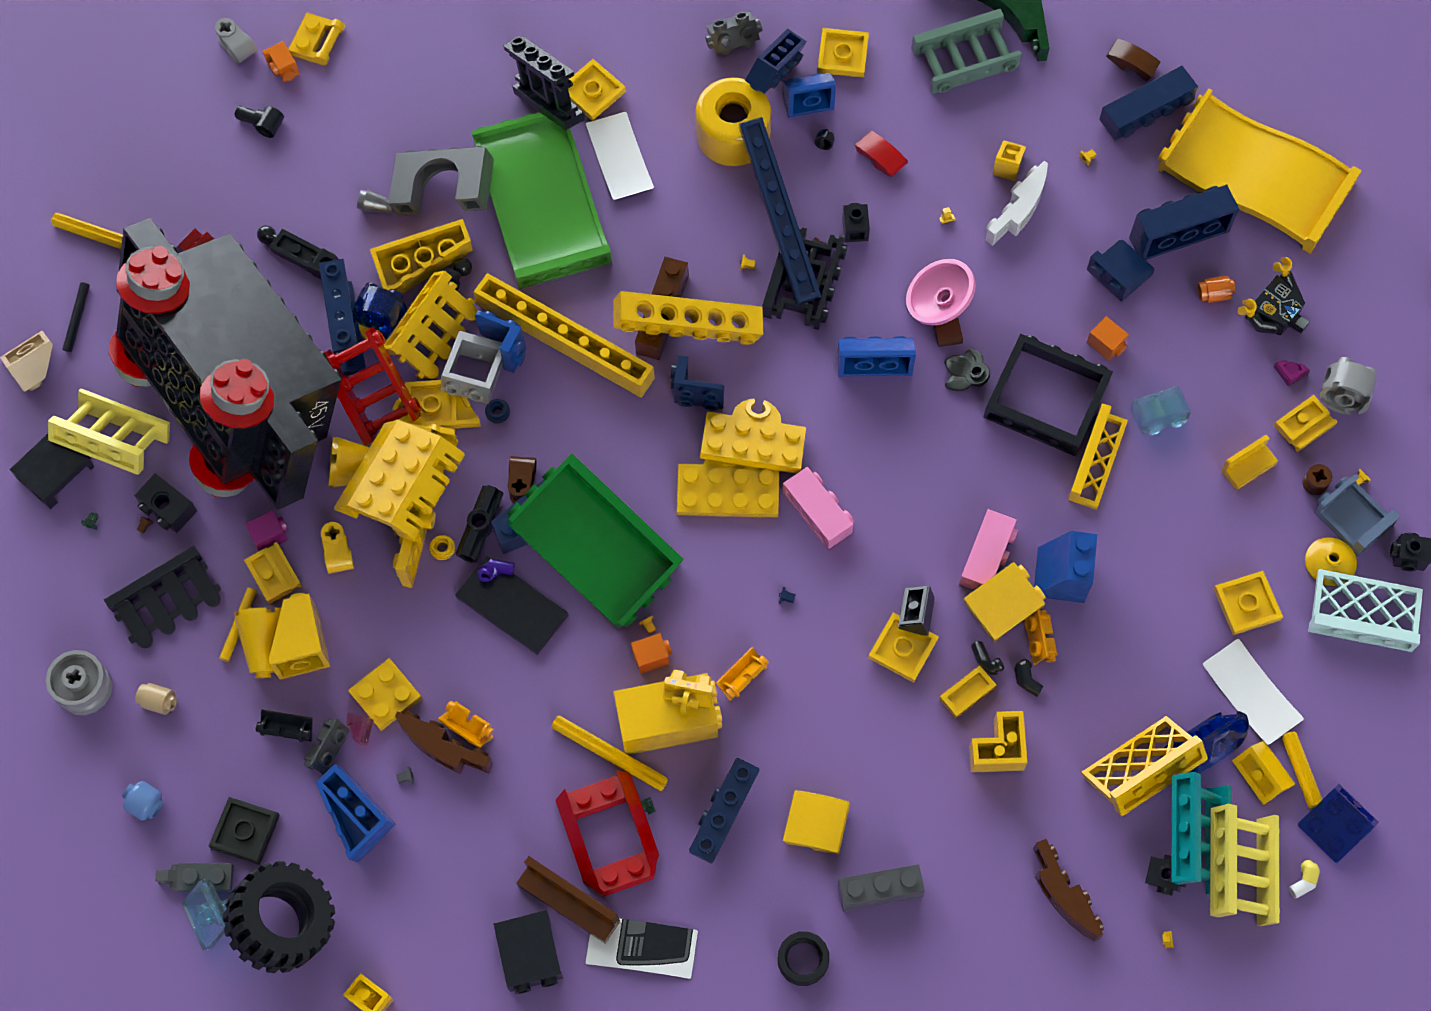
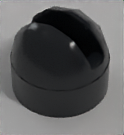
M828 129L820 130L816 135L815 145L822 150H830L835 141L833 132H829Z

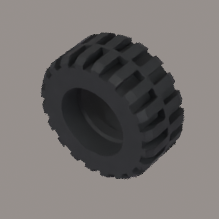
M276 861L273 865L266 863L257 870H252L232 891L225 904L227 909L223 912V921L228 922L224 927L226 937H231L232 941L229 945L233 951L237 949L241 953L239 958L243 962L251 961V966L257 970L266 967L267 973H276L279 969L282 973L290 972L294 968L298 969L306 964L328 942L331 937L330 932L334 929L335 921L331 917L335 914V907L329 903L332 896L329 890L325 891L323 889L324 882L320 878L316 880L312 876L313 872L308 868L303 871L299 869V864L291 862L286 866L284 861ZM261 898H279L287 902L294 909L299 920V933L297 937L286 938L278 936L264 925L259 913Z

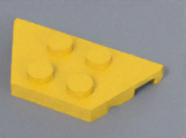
M441 380L405 382L411 397H415L418 400L422 411H420L421 416L414 422L409 415L399 419L400 421L421 426L436 424L450 429L481 427L480 419L476 416L468 399L441 391ZM400 398L396 400L392 408L393 411L404 406Z

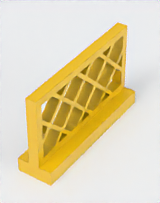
M1165 716L1081 773L1085 780L1114 805L1115 811L1120 816H1124L1172 784V775L1188 773L1206 761L1208 757L1203 741L1198 736H1190L1170 718ZM1166 727L1171 730L1170 735H1158V732ZM1168 742L1167 748L1155 749L1156 743ZM1174 742H1185L1179 747L1173 748ZM1141 743H1150L1149 749L1136 748ZM1147 756L1146 763H1133L1134 757ZM1153 756H1164L1158 761L1152 762ZM1120 757H1129L1127 763H1115ZM1143 770L1134 777H1130L1131 771ZM1099 771H1107L1106 777H1094L1093 775ZM1113 771H1125L1124 777H1112ZM1110 785H1120L1113 791H1109Z

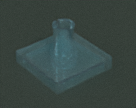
M210 877L200 880L182 902L203 951L215 946L225 934L224 927L228 924V922L223 921V912L227 909L225 906L227 899L220 901Z

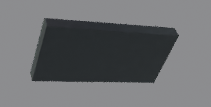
M486 556L455 594L456 598L538 655L569 616L568 612L514 574L500 573L488 582L480 581L477 577L478 569L491 560V558Z

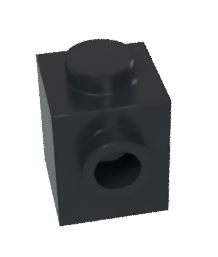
M851 203L843 205L844 242L869 241L868 204Z

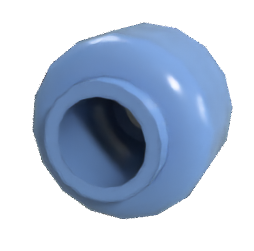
M140 781L135 786L130 784L122 794V798L125 799L123 809L140 821L147 820L148 818L152 820L164 804L161 800L162 793L145 781Z

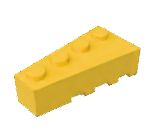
M463 219L370 249L388 302L431 277L434 272L441 271L454 263L458 258H462L473 251Z

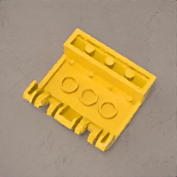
M395 420L384 423L334 506V509L356 519L359 514L384 523L393 527L400 537L414 542L420 533L419 529H422L425 523L409 511L414 507L422 514L430 515L432 513L431 507L436 506L445 490L444 486H447L450 482L447 476L435 469L436 465L439 464L447 471L455 473L458 468L457 465L461 463L465 454L443 437L406 422Z

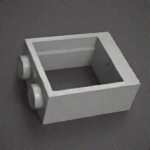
M459 331L441 375V391L489 404L503 367L499 350L502 342ZM459 355L493 363L486 382L453 374L452 372Z

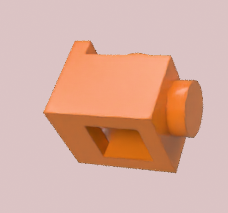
M284 41L262 51L266 63L274 76L279 75L283 82L291 81L300 75L296 61Z

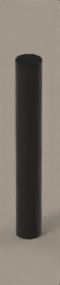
M85 282L80 283L62 348L66 352H72L90 287Z

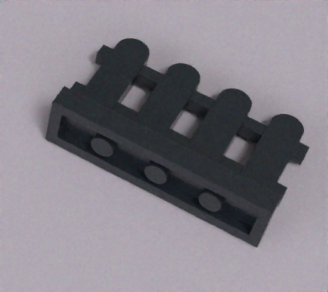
M195 546L190 547L104 599V602L113 613L115 611L118 612L114 616L118 622L123 620L132 634L128 637L131 644L137 642L141 648H149L153 644L151 632L159 628L166 635L172 634L176 629L173 619L182 614L186 620L193 621L198 617L196 605L205 601L209 607H216L220 604L221 598L218 592L222 589L218 583L214 586L204 571L208 569V566L205 562L201 564L198 562L203 558ZM183 570L186 571V573L177 578L176 575ZM189 579H191L200 593L193 599L189 597L182 586ZM160 584H163V585H164L163 587L159 588L158 590H156V591L154 590V588L157 587L158 585H160ZM166 593H169L177 606L176 609L169 613L160 600V597ZM139 597L141 598V600L132 605V601ZM145 606L155 621L148 626H145L137 613L138 610Z

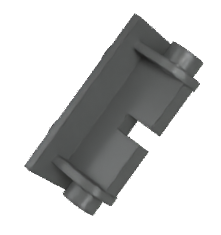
M329 718L327 722L324 721L316 737L322 743L321 745L313 743L304 758L306 760L304 765L312 770L316 769L324 775L333 764L334 758L346 740L350 729L336 718L334 720Z

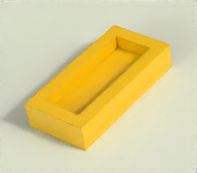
M979 665L939 697V700L956 719L994 690L997 685Z

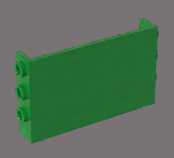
M571 453L557 469L552 466L542 476L545 481L539 488L535 484L524 495L527 500L521 506L516 503L509 510L507 515L510 518L506 521V524L617 629L623 625L628 628L638 617L635 612L641 606L645 609L655 599L652 594L657 588L662 591L672 579L669 575L684 559Z

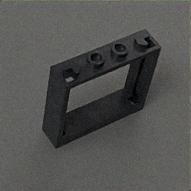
M1020 333L985 408L983 418L1076 457L1113 371L1108 370L1102 364H1093L1086 361L1080 355L1064 352L1056 345H1047L1040 342L1034 336ZM1021 351L1099 382V386L1077 435L997 403Z

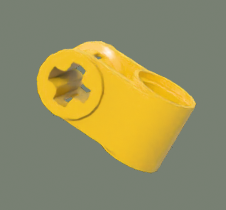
M337 522L326 523L321 529V538L328 574L354 569L351 551L343 527ZM336 533V539L331 540L332 534Z

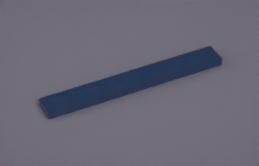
M763 118L739 123L742 139L796 303L800 305L821 299V293Z

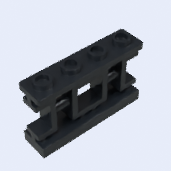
M524 36L513 38L504 45V50L516 60L519 74L514 76L518 83L512 86L515 95L564 130L585 120L584 113L570 99L568 88L573 86L572 81L569 80V78L574 76L572 69Z
M802 227L799 230L806 251H808L812 269L819 272L816 280L819 290H823L817 313L813 315L814 305L803 303L797 305L795 297L794 300L781 297L778 306H776L783 280L786 281L785 291L793 293L779 251L762 304L763 317L771 319L772 315H774L776 318L781 319L784 309L806 314L805 326L814 325V329L819 330L821 323H826L829 309L826 308L827 301L832 302L835 288L832 287L834 280H839L841 266H838L840 259H845L848 246L844 245L845 236L841 235L838 239L835 238V235L830 234L828 244L806 240L807 228ZM836 248L829 273H827V263L816 260L817 255L821 254L830 257L832 249Z

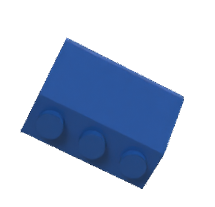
M873 336L868 339H857L856 337L838 339V377L913 375L916 357L913 338L896 336L894 338L882 339L881 337Z

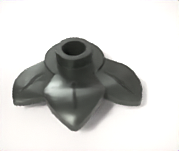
M969 348L964 356L953 355L944 361L947 370L952 374L945 383V387L950 390L965 391L972 385L981 387L990 378V370L984 364L983 355L975 349ZM976 372H981L979 375H973Z

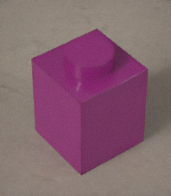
M273 510L245 523L258 551L273 546L275 542L279 545L288 540L284 533L288 528L282 516L277 518Z

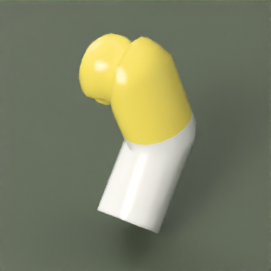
M1306 860L1301 864L1302 880L1288 887L1290 894L1295 899L1315 889L1317 886L1320 869L1311 860Z

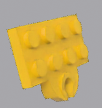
M755 398L738 404L732 415L707 411L700 453L701 459L796 474L801 471L806 427L781 423L779 411L770 402L764 400L762 405L764 413L761 414L752 411L755 405Z
M705 459L704 464H678L677 515L778 517L779 471Z

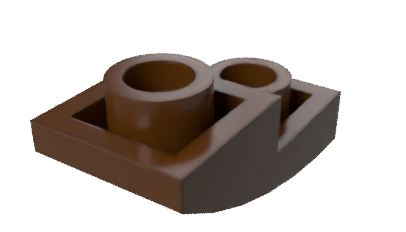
M1121 39L1115 40L1106 55L1120 69L1124 71L1130 67L1146 82L1152 78L1161 61L1147 51Z

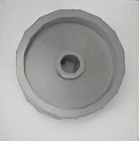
M72 650L57 657L48 668L45 680L47 691L64 710L74 715H88L98 711L109 700L113 688L111 674L94 655L81 650Z

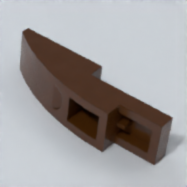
M406 711L405 714L396 712L395 717L405 734L424 754L435 762L461 774L464 765L489 774L493 763L491 758L488 757L489 754L478 748H474L473 751L466 749L463 743L454 739H450L448 742L449 736L446 729L439 722L430 720L427 723L420 720V716Z
M1047 839L1036 842L1033 849L1043 870L1038 871L1035 878L1041 890L1056 911L1072 927L1094 942L1099 940L1103 936L1104 926L1098 915L1094 916L1090 908L1092 901L1086 890L1082 891L1080 884L1069 888V876L1065 869H1060L1056 861L1059 859V856L1053 844L1049 845Z

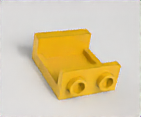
M1015 562L963 598L965 605L994 643L1046 604L1043 601L1046 596L1037 585L1033 587L1027 580L1030 575L1022 565L1017 566Z

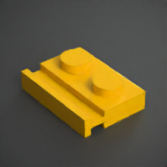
M1312 395L1277 420L1274 427L1289 444L1296 448L1295 450L1298 453L1333 428L1338 421L1333 419L1325 406L1315 395Z
M277 542L273 543V546L266 547L244 559L269 604L291 593V590L302 586Z

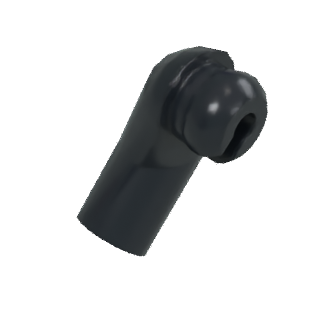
M982 641L974 642L971 645L977 663L988 673L998 675V672L1004 670L1005 667L1000 658H995L993 661L990 659Z
M1021 659L1014 668L1016 683L1021 688L1038 697L1044 686L1032 679V663L1027 659Z

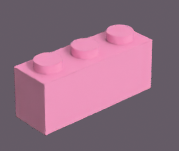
M806 467L783 483V494L828 550L852 534L854 523L852 516L847 510L843 511L839 507L837 497L832 491L828 492L824 488L823 481L817 472L812 473Z
M987 509L959 585L976 590L998 574L999 566H1005L1010 554L1009 551H1006L1008 543L1014 544L1018 529L1014 528L1017 519Z

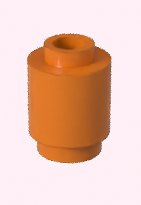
M1228 275L1203 279V282H1198L1197 284L1201 302L1212 303L1231 300L1232 294L1236 293L1235 282L1233 279L1230 280Z

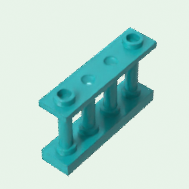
M1190 772L1172 775V883L1187 884L1204 880L1206 881V894L1210 895L1211 808L1232 804V786L1212 787L1205 790L1201 788V774ZM1201 800L1206 801V816L1201 814ZM1201 826L1206 827V843L1201 841ZM1201 853L1206 854V869L1201 868Z

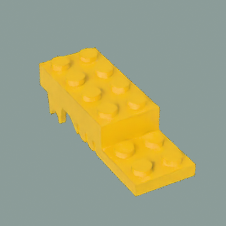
M412 424L443 437L457 447L458 439H456L455 429L440 427L436 424L429 426ZM437 464L435 469L444 474L445 468ZM414 507L409 512L420 518L425 525L422 529H419L420 533L414 542L402 537L399 538V544H401L400 552L395 554L393 560V568H395L402 586L413 588L427 529H433L436 513L433 511L430 515H425ZM392 527L395 536H399L395 529Z

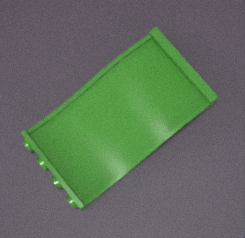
M542 113L527 114L514 120H504L492 126H482L477 130L471 131L474 145L486 147L494 158L489 192L519 289L612 263L611 250L602 230L570 128L564 130Z

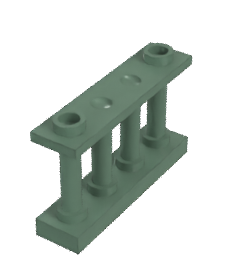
M1001 9L913 36L911 49L914 56L924 54L935 76L931 80V94L944 93L953 87L1004 71L1011 72L1019 67L1021 51L1009 53L999 31L1002 29L1004 19ZM987 33L991 34L1000 57L988 60L978 40V36ZM965 40L969 41L978 64L966 67L955 43ZM943 47L948 49L957 69L946 74L943 73L934 53V50Z

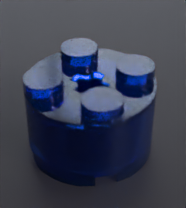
M366 283L352 308L354 325L356 326L358 322L361 326L367 328L374 326L375 330H379L382 333L384 339H388V336L391 335L407 311L406 304L402 300L403 295L397 290H386L374 283Z

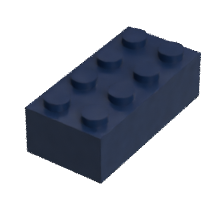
M1227 184L1220 187L1213 186L1203 193L1197 195L1192 193L1185 196L1182 200L1176 202L1168 201L1158 208L1152 210L1147 208L1140 211L1136 215L1129 239L1135 251L1145 260L1230 232L1239 207Z

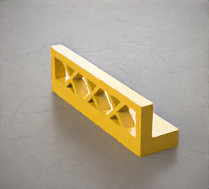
M1103 403L1068 498L1069 501L1097 510L1128 422L1127 419L1109 414L1112 406ZM1106 421L1120 425L1119 432L1109 436L1105 429ZM1107 442L1112 452L1101 457L1097 447ZM1100 464L1104 475L1093 479L1089 471L1090 467ZM1092 486L1097 494L1095 501L1081 497L1082 490Z

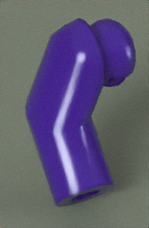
M491 559L478 569L477 577L482 582H488L500 573L513 575L515 563Z

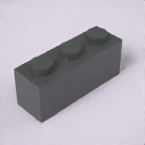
M919 864L840 878L838 881L843 912L922 898L925 892Z

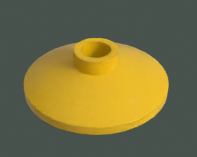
M1326 537L1318 539L1310 545L1305 555V566L1315 581L1319 569L1354 576L1357 569V558L1347 543L1337 538ZM1332 555L1336 557L1337 562H1332L1329 559V556ZM1323 578V585L1338 586L1333 579Z

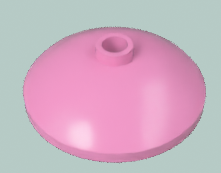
M943 259L929 264L910 283L906 295L908 311L915 320L925 325H941L955 319L968 307L974 296L976 282L973 272L965 263L955 259Z

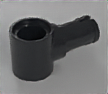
M239 105L235 110L237 120L253 124L258 133L268 138L275 136L284 119L283 113L271 106H266L264 110H253Z

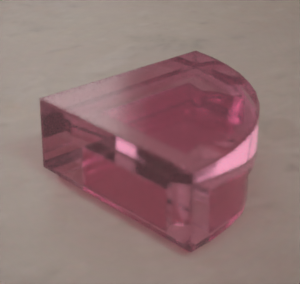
M348 713L347 726H350L353 739L359 744L367 745L374 719Z

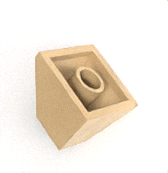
M40 331L0 357L24 392L28 389L32 391L42 384V380L46 378L53 344L43 331Z

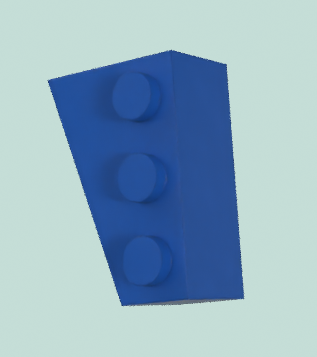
M334 764L316 782L327 811L336 826V832L346 849L345 852L348 859L359 862L396 823L343 767Z

